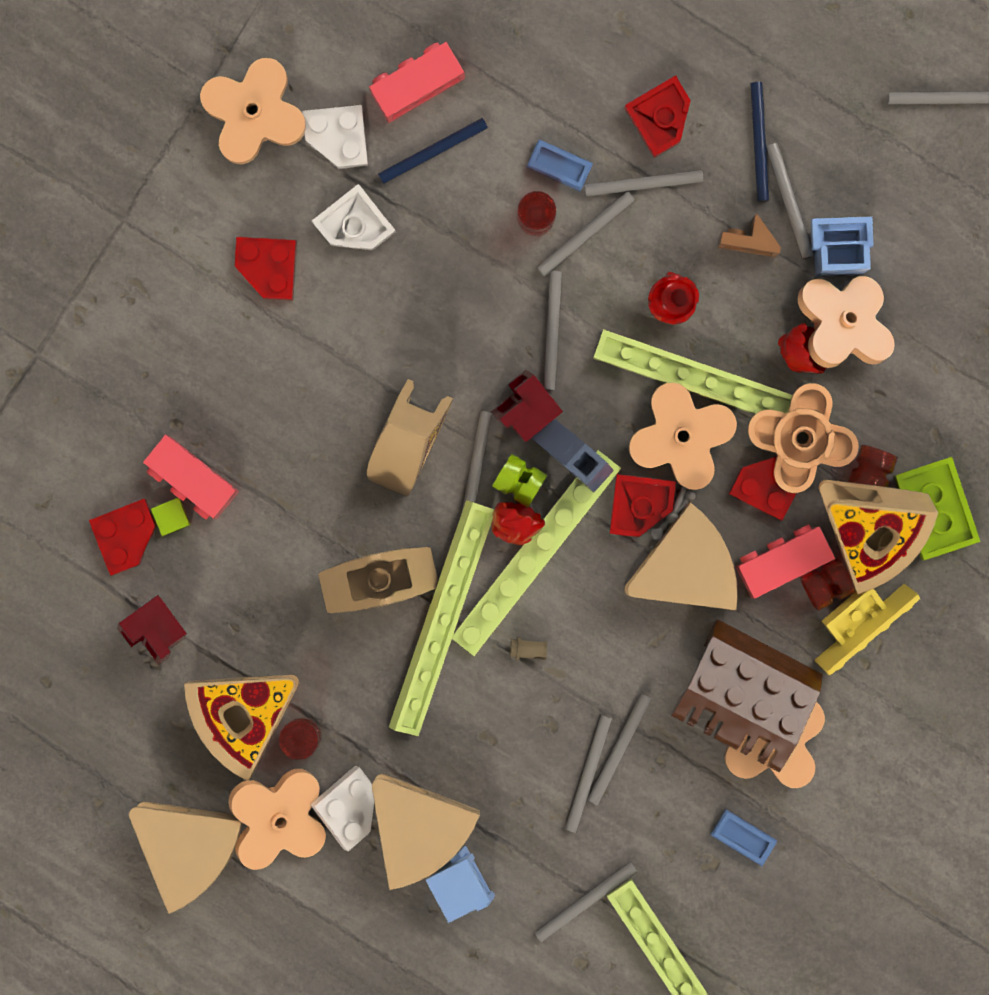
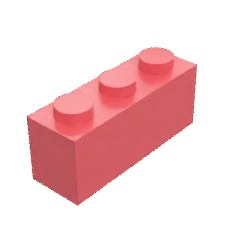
M438 42L430 45L423 51L424 55L416 60L408 58L398 65L397 71L390 75L387 72L372 80L373 85L369 86L370 93L388 123L465 79V72L447 42L441 45Z
M166 434L143 462L149 467L146 472L158 482H161L163 479L172 485L169 491L182 501L186 498L195 504L193 510L206 520L209 517L218 519L239 492L171 436Z
M807 524L793 531L795 537L784 541L783 537L768 543L766 545L768 550L759 555L755 550L740 557L742 563L735 567L751 598L755 599L835 559L819 526L811 528L810 524Z

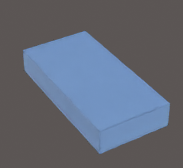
M539 139L527 164V168L581 192L593 163Z
M727 809L724 810L710 833L714 838L760 866L764 865L777 843L775 838Z

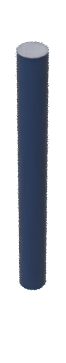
M752 82L750 85L757 202L769 201L763 86L762 82Z
M481 118L378 173L381 181L385 184L486 130L488 128L487 124Z

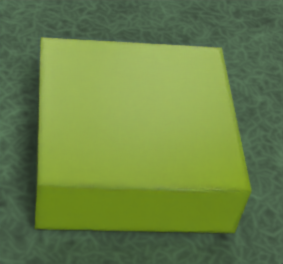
M179 498L151 509L163 537L191 525Z

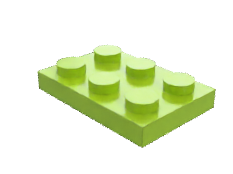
M952 457L893 476L897 489L929 494L938 511L934 528L919 553L922 561L981 542Z

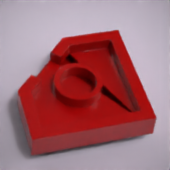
M676 75L624 105V109L654 158L678 145L682 138L691 100Z
M236 237L234 266L263 299L293 301L297 241Z
M777 456L742 467L728 494L783 521L796 493L787 492L776 483L774 466Z
M616 474L609 534L640 537L673 511L676 481Z
M145 498L89 520L110 576L141 564L147 545L157 527Z

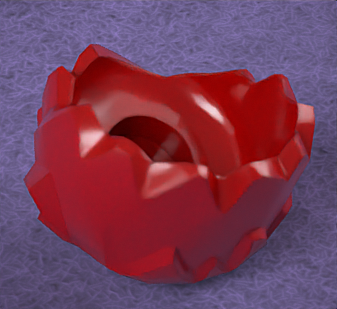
M667 272L664 277L656 281L648 296V307L652 315L657 320L671 325L681 324L689 320L699 302V291L692 280L674 272Z
M801 323L778 339L780 353L792 371L822 374L827 368L818 365L811 358L808 351V341L815 329L807 326L806 323Z
M500 502L496 505L492 514L491 528L493 534L504 542L515 545L529 543L532 537L545 526V521L541 519L540 513H534L531 507L526 508L520 503Z

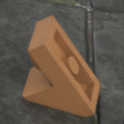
M755 214L752 218L750 236H745V231L728 229L727 232L721 233L718 242V248L777 257L781 249L758 214Z

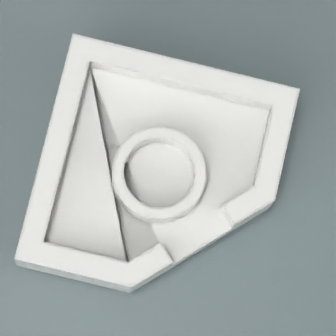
M362 105L303 111L306 121V143L320 152L338 169L368 166Z
M359 184L312 220L331 246L374 250L396 232Z
M354 766L310 804L341 847L347 852L371 832L374 810L372 784L361 768Z

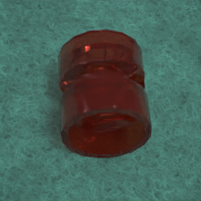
M533 191L526 194L518 205L517 221L520 228L531 236H541L552 229L556 218L554 200L542 191Z
M861 445L856 458L859 467L852 469L848 482L888 487L890 481L886 476L893 473L898 457L878 448Z
M839 558L823 565L821 572L813 570L800 577L803 588L817 611L832 605L834 598L842 600L856 592L853 581Z
M304 717L296 718L282 729L279 737L280 748L289 758L296 760L306 759L319 747L322 738L321 730L317 723L311 719Z

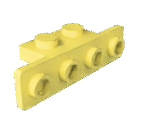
M906 584L899 587L884 601H882L874 589L860 594L855 592L821 621L836 642L819 655L815 662L828 675L841 669L845 662L858 651L863 650L878 634L887 630L891 623L903 613L909 611L920 599L919 595Z

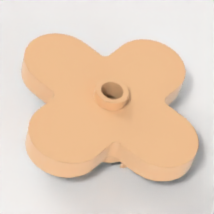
M261 58L256 60L249 67L241 83L219 76L208 80L202 87L200 93L202 106L209 115L225 122L219 137L220 151L228 161L234 164L251 162L258 155L263 141L269 140L282 146H290L300 141L305 134L306 121L302 112L294 105L281 100L287 87L288 77L284 67L275 59ZM257 106L258 111L255 114L250 115L247 113L249 108Z
M858 276L852 279L840 291L826 280L813 279L800 289L798 293L799 308L811 320V323L814 322L815 329L808 341V351L811 358L818 365L826 368L836 367L846 360L849 354H854L863 362L873 365L880 364L891 356L894 351V338L891 332L875 318L884 302L883 291L875 280L866 276Z
M678 383L662 384L655 389L651 397V409L655 423L633 434L629 442L630 456L635 463L645 468H654L670 463L675 479L680 485L692 490L704 488L711 482L715 472L710 449L728 442L733 437L737 427L735 415L726 406L718 404L696 409L689 391L684 386ZM682 430L687 431L689 435L688 440L685 442H681L678 439V433Z
M804 384L796 389L792 395L788 412L783 413L770 409L757 412L748 424V435L752 443L758 448L777 454L774 478L776 483L787 492L799 493L808 489L814 481L819 464L842 467L851 463L858 453L859 446L855 434L845 427L833 425L829 422L833 404L832 397L828 390L819 384ZM801 432H805L808 436L807 442L803 444L797 441V435Z
M817 702L797 746L782 770L777 772L771 769L776 778L787 787H803L814 777L815 762L805 747V743L816 736L824 726L825 715ZM746 735L737 750L727 746L724 755L725 764L735 776L744 779L753 778L769 768L767 765L775 749H773L764 764L758 762V754L766 744V741L759 737L748 755L741 753V748L748 735Z
M304 769L290 770L281 777L275 787L267 788L260 782L247 780L239 783L231 791L229 808L239 821L246 824V828L239 836L235 846L236 855L245 867L253 870L263 869L275 860L282 849H286L295 856L302 858L313 856L321 850L326 839L325 829L316 818L308 814L312 808L310 804L319 796L320 788L318 781L309 771Z

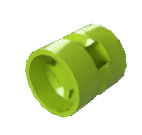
M511 454L492 487L505 495L512 493L513 499L528 508L548 475L535 467L528 469L524 460Z

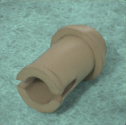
M517 637V640L511 639L510 657H515L516 661H519V658L542 659L546 661L547 641L521 640V637Z

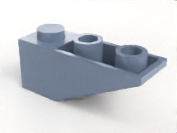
M556 419L532 437L538 445L593 493L614 471L602 457Z

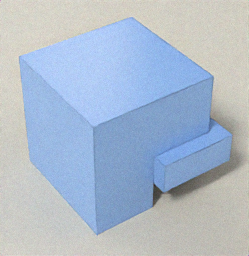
M872 217L811 219L812 250H814L815 277L863 275L871 269L870 248L874 246Z
M466 846L462 847L449 862L426 879L448 923L474 910L479 911L487 907L495 897L494 892L490 891L474 861V855L470 854Z

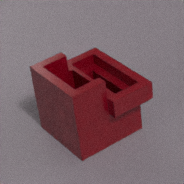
M524 370L507 384L514 393L491 411L506 428L511 427L525 442L563 413L562 409L535 375L527 370Z
M159 595L119 622L117 627L131 648L141 641L158 665L169 658L171 654L170 649L184 640L187 635Z

